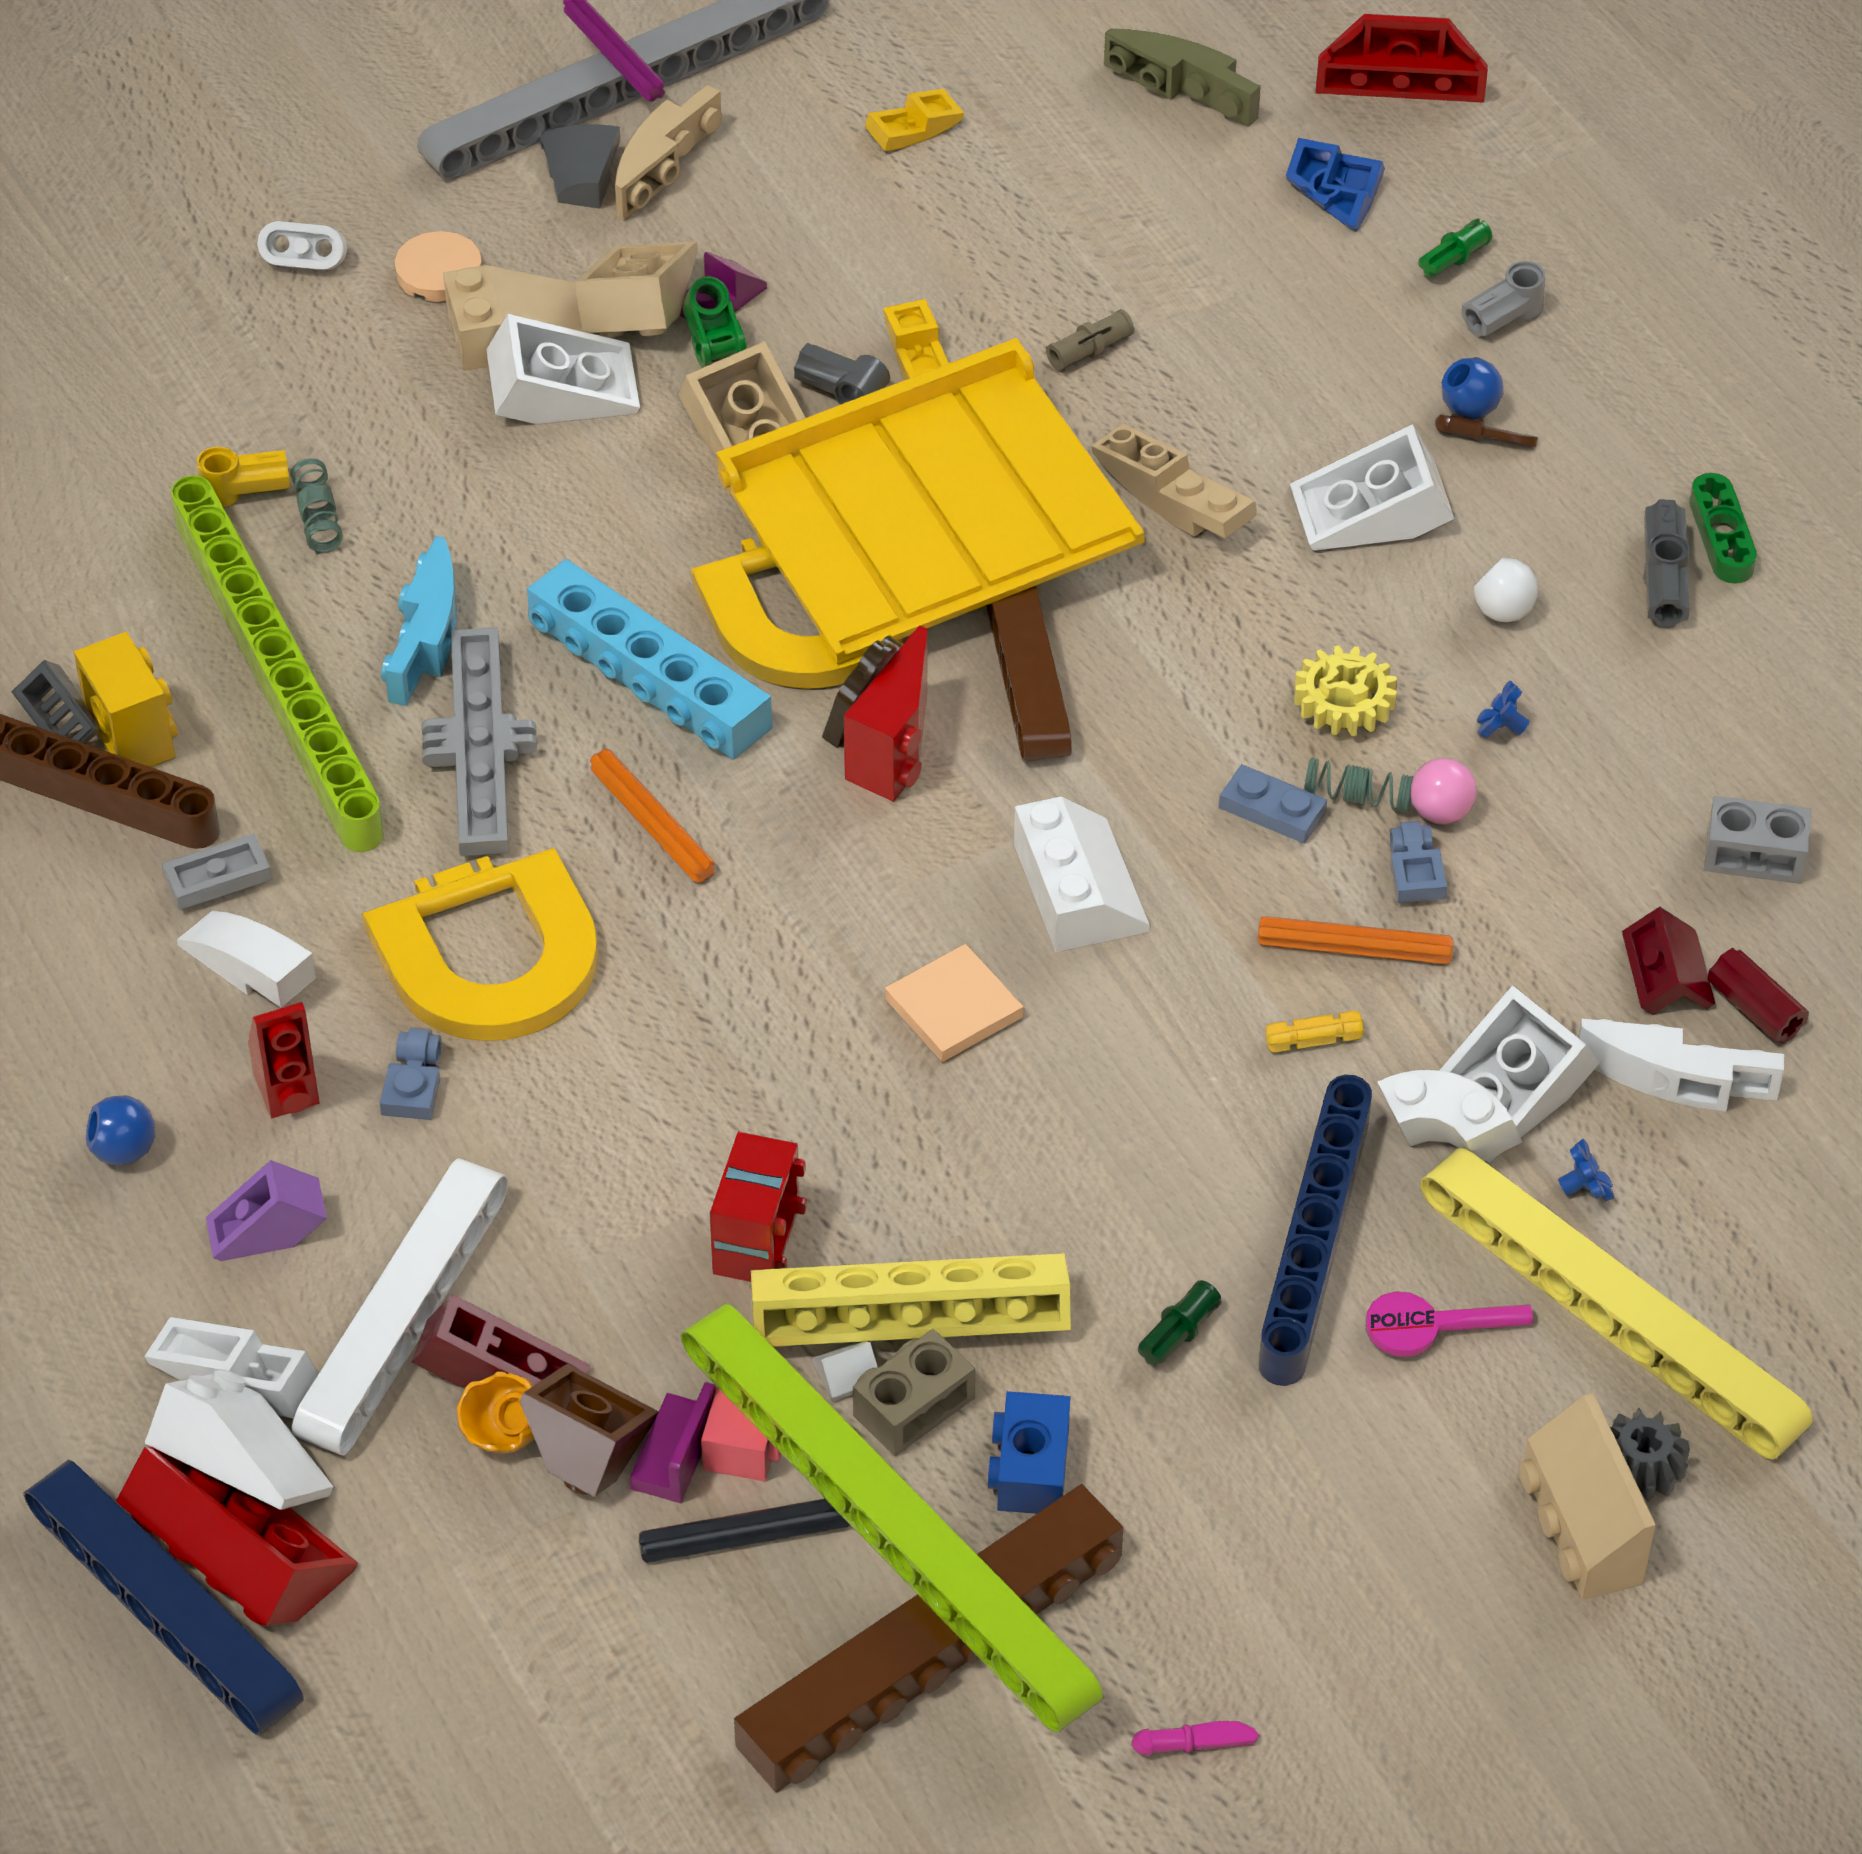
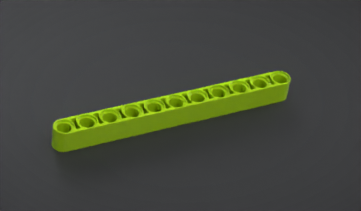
M189 475L176 480L170 491L177 530L339 839L346 848L356 852H365L376 848L382 842L384 836L378 795L211 483L201 476Z
M728 1303L721 1305L681 1332L680 1337L684 1349L695 1365L716 1384L718 1389L1043 1725L1055 1733L1060 1732L1102 1701V1689L1090 1669L732 1305Z

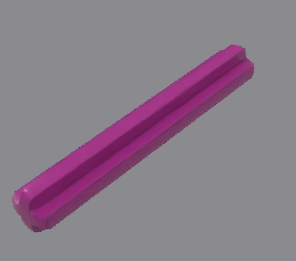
M563 0L565 5L564 13L647 101L653 102L657 98L664 96V81L587 0Z

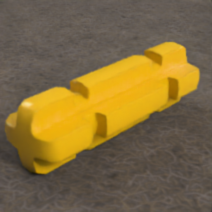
M1351 1010L1339 1012L1338 1018H1333V1014L1294 1019L1292 1020V1025H1287L1286 1021L1269 1023L1265 1028V1040L1269 1051L1273 1053L1290 1050V1045L1294 1044L1296 1049L1337 1043L1336 1038L1341 1037L1343 1042L1358 1040L1363 1037V1020L1359 1011Z

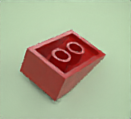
M919 625L844 714L845 780L892 802L896 800L905 787L910 788L915 784L922 768L920 754L927 701L928 628Z

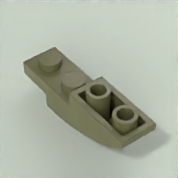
M1110 28L1105 32L1104 66L1169 100L1182 92L1247 127L1258 119L1261 86L1236 73L1237 59L1210 47L1175 36L1133 29Z

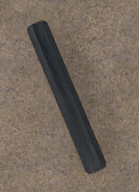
M824 1498L644 1530L639 1533L638 1540L643 1561L654 1562L849 1527L850 1524Z

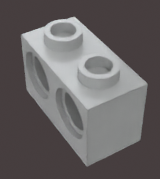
M1714 796L1707 829L1704 871L1801 884L1808 854L1811 808Z

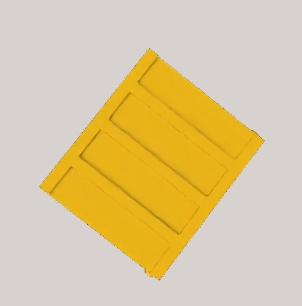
M1017 337L716 452L718 477L723 488L736 501L826 642L827 648L837 664L864 654L876 640L882 641L888 635H891L896 640L910 636L919 625L930 628L1145 543L1143 529L1036 381L1032 357L1027 353Z

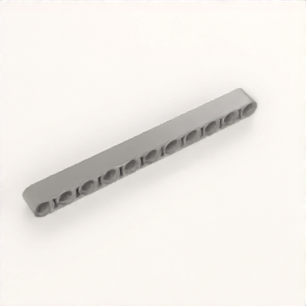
M720 0L626 42L664 81V87L816 21L826 12L830 0ZM600 52L431 125L420 135L417 148L419 153L444 179L451 180L540 142L542 132L564 126L579 125L643 96Z

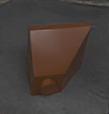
M566 1364L525 1391L520 1400L548 1473L563 1480L565 1486L570 1490L593 1497L617 1481L650 1430L659 1412L570 1364Z

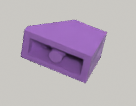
M270 1160L206 1217L213 1258L225 1261L295 1247L327 1219L319 1178Z

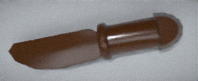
M1440 414L1435 420L1437 430L1474 438L1478 442L1481 436L1532 447L1537 445L1538 437L1484 426L1483 419L1477 421Z

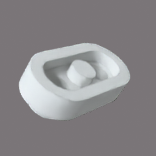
M275 221L267 224L261 230L257 241L259 253L264 260L278 266L331 270L343 262L347 253V244L344 236L335 228L324 225ZM281 236H286L289 240V248L285 252H280L276 246L277 240ZM324 240H328L332 245V251L328 256L323 257L319 252V245Z

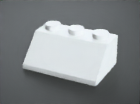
M1062 796L1015 806L1014 846L1055 952L1150 932L1149 922L1107 818Z

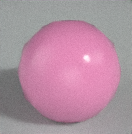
M1442 757L1432 759L1424 763L1414 774L1411 785V803L1420 816L1426 820L1442 825L1452 824L1462 820L1472 810L1477 798L1476 780L1472 772L1462 763L1455 759Z

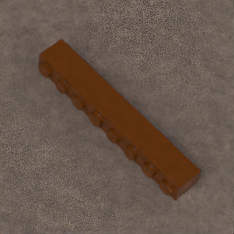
M1080 1484L977 1555L1037 1615L1053 1603L1058 1605L1067 1601L1076 1592L1080 1584L1095 1574L1099 1576L1104 1575L1115 1567L1122 1556L1124 1527L1083 1484ZM917 1594L734 1718L735 1747L774 1792L777 1793L791 1782L798 1784L804 1781L814 1772L820 1762L835 1752L844 1753L859 1741L864 1732L880 1721L887 1723L893 1720L912 1699L923 1692L931 1693L945 1683L950 1673L965 1663H975L980 1658Z

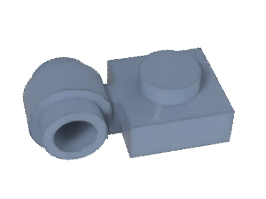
M1420 821L1400 822L1399 827L1390 828V866L1397 903L1446 899L1447 883L1440 849H1433L1430 825H1421Z
M411 1027L408 1032L400 1031L397 1039L396 1059L397 1061L405 1062V1064L389 1063L380 1100L381 1115L423 1120L432 1119L440 1084L439 1068L429 1067V1064H439L442 1049L441 1035H434L431 1029Z

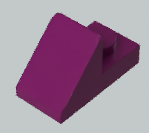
M710 252L704 253L705 277L717 278L725 284L734 312L767 289V282L737 262ZM698 294L695 296L698 305L707 310L716 308L713 298L709 295ZM682 305L681 312H680V315H679V316H681V317H683L684 319H686V317H685V315H684V313H683V305Z

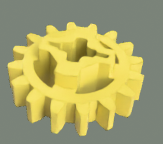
M1338 645L1334 646L1333 655L1328 656L1320 649L1316 651V661L1305 658L1302 663V671H1296L1294 704L1301 705L1300 716L1302 718L1314 716V728L1319 729L1325 724L1330 725L1332 735H1337L1341 728H1347L1351 736H1356L1357 729L1360 726L1372 732L1375 730L1376 720L1386 723L1389 719V710L1395 709L1396 676H1389L1390 665L1388 663L1376 665L1377 654L1374 652L1366 657L1360 656L1359 647L1354 646L1350 654L1343 653L1342 648ZM1375 692V696L1371 699V694Z

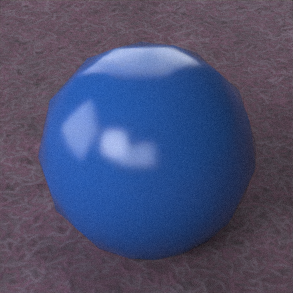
M1479 357L1462 358L1454 362L1445 372L1441 382L1442 398L1449 410L1457 416L1467 419L1484 418L1497 409L1503 396L1502 377L1496 367Z
M127 1095L111 1096L92 1107L86 1128V1144L90 1152L100 1161L111 1165H127L135 1163L149 1152L155 1139V1121L150 1109L139 1099Z

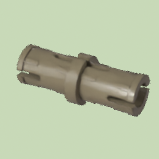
M1120 309L1094 324L1086 322L1078 326L1075 333L1046 347L1049 362L1056 370L1061 371L1066 366L1089 355L1092 358L1101 355L1105 347L1134 333L1132 319L1125 310ZM1099 334H1102V335H1100V336L1094 338L1093 340H1091V341H1089V342H1087V343H1085V344L1079 346L1080 344H1082V343L1088 341L1089 339H1091V338H1093V337H1095V336H1097V335H1099Z

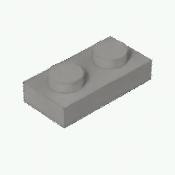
M255 834L161 863L163 876L179 910L272 880L270 866Z

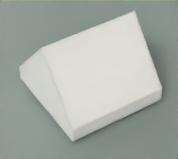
M867 1341L855 1342L812 1358V1363L832 1402L852 1396L853 1386L859 1377L871 1368L878 1369L871 1343Z

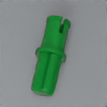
M1476 218L1459 231L1446 233L1441 238L1440 245L1419 258L1418 265L1423 269L1424 275L1433 278L1453 264L1462 265L1466 263L1471 253L1491 242L1493 235L1490 226L1486 221L1482 220L1480 222V219Z

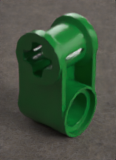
M711 276L696 280L684 299L683 313L692 336L696 358L700 366L704 368L710 365L712 361L729 357L747 349L742 327L736 318L725 284ZM698 294L709 295L713 298L716 308L711 310L702 308L698 305L695 296Z

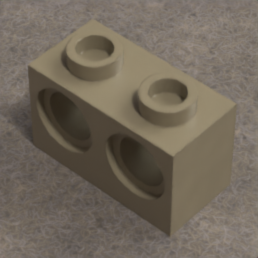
M932 1329L918 1340L911 1339L907 1341L893 1358L878 1369L871 1368L859 1377L853 1386V1416L883 1446L896 1456L975 1399V1367L936 1330ZM933 1373L937 1375L929 1376L924 1374ZM894 1402V1403H897V1404L887 1405V1404H884V1403Z

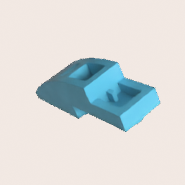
M435 536L427 553L422 552L416 564L415 576L410 585L405 584L399 596L398 608L404 615V623L399 634V644L393 654H388L385 657L381 670V679L386 682L388 702L406 706L423 673L441 677L451 654V630H456L457 601L450 551L445 538Z

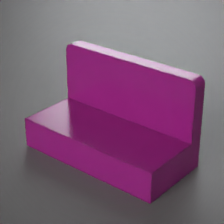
M704 1382L697 1401L671 1393L666 1394L631 1473V1490L682 1503L702 1456L701 1439L715 1395L716 1384Z

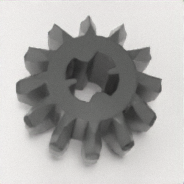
M1638 1408L1633 1413L1632 1419L1618 1413L1610 1429L1640 1492L1646 1501L1649 1502L1654 1497L1655 1490L1665 1496H1669L1670 1492L1674 1490L1675 1483H1681L1682 1479L1685 1478L1688 1468L1686 1461L1688 1460L1690 1448L1688 1440L1680 1438L1681 1430L1679 1423L1664 1425L1661 1411L1652 1419L1646 1418L1641 1409Z

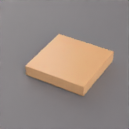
M967 944L956 948L885 987V1000L941 1062L950 1059L1023 1018L1024 1006Z

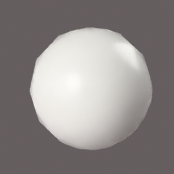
M1501 558L1473 587L1475 602L1482 613L1500 622H1512L1522 619L1531 612L1538 597L1537 578L1529 566L1517 559Z

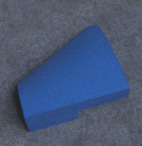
M1298 138L1286 178L1350 230L1358 231L1375 198L1385 167L1383 161L1343 154L1339 145Z

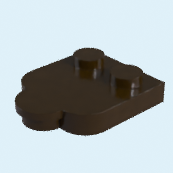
M888 635L882 641L876 640L867 649L857 667L848 676L836 695L822 735L823 739L836 748L844 741V714L903 645L901 642Z

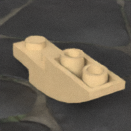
M707 84L681 106L665 100L639 126L625 148L617 169L615 191L617 217L624 221L636 210L643 208L662 189L674 183L677 177L680 176L679 158L688 154L691 148L707 135L714 133L722 124L721 93L719 90Z
M1125 424L1112 430L1091 446L1095 457L1131 494L1165 520L1194 537L1207 529L1226 538L1257 516L1255 500L1190 470L1186 453Z

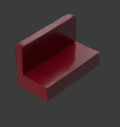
M1659 906L1622 930L1642 1009L1654 1015L1682 996H1686L1705 1009L1715 1004L1711 985L1707 980L1708 973L1699 939L1693 927Z

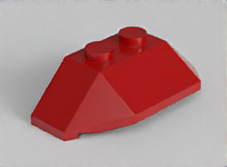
M1363 14L1318 55L1315 94L1484 103L1488 64L1450 18Z

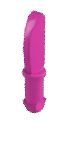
M1214 1721L1192 1725L1191 1727L1188 1724H1184L1181 1728L1143 1729L1133 1736L1131 1745L1137 1753L1151 1756L1152 1753L1184 1750L1188 1753L1192 1749L1205 1750L1253 1745L1258 1739L1259 1734L1253 1727L1239 1721Z

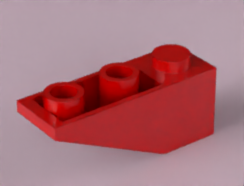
M303 1002L254 1016L252 1018L248 1045L253 1075L271 1119L288 1113H298L305 1108L320 1104L307 1016Z

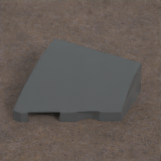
M596 124L571 125L542 132L540 136L541 149L546 154L547 168L550 177L554 180V191L558 203L600 209L611 181L610 166L621 140L620 126Z

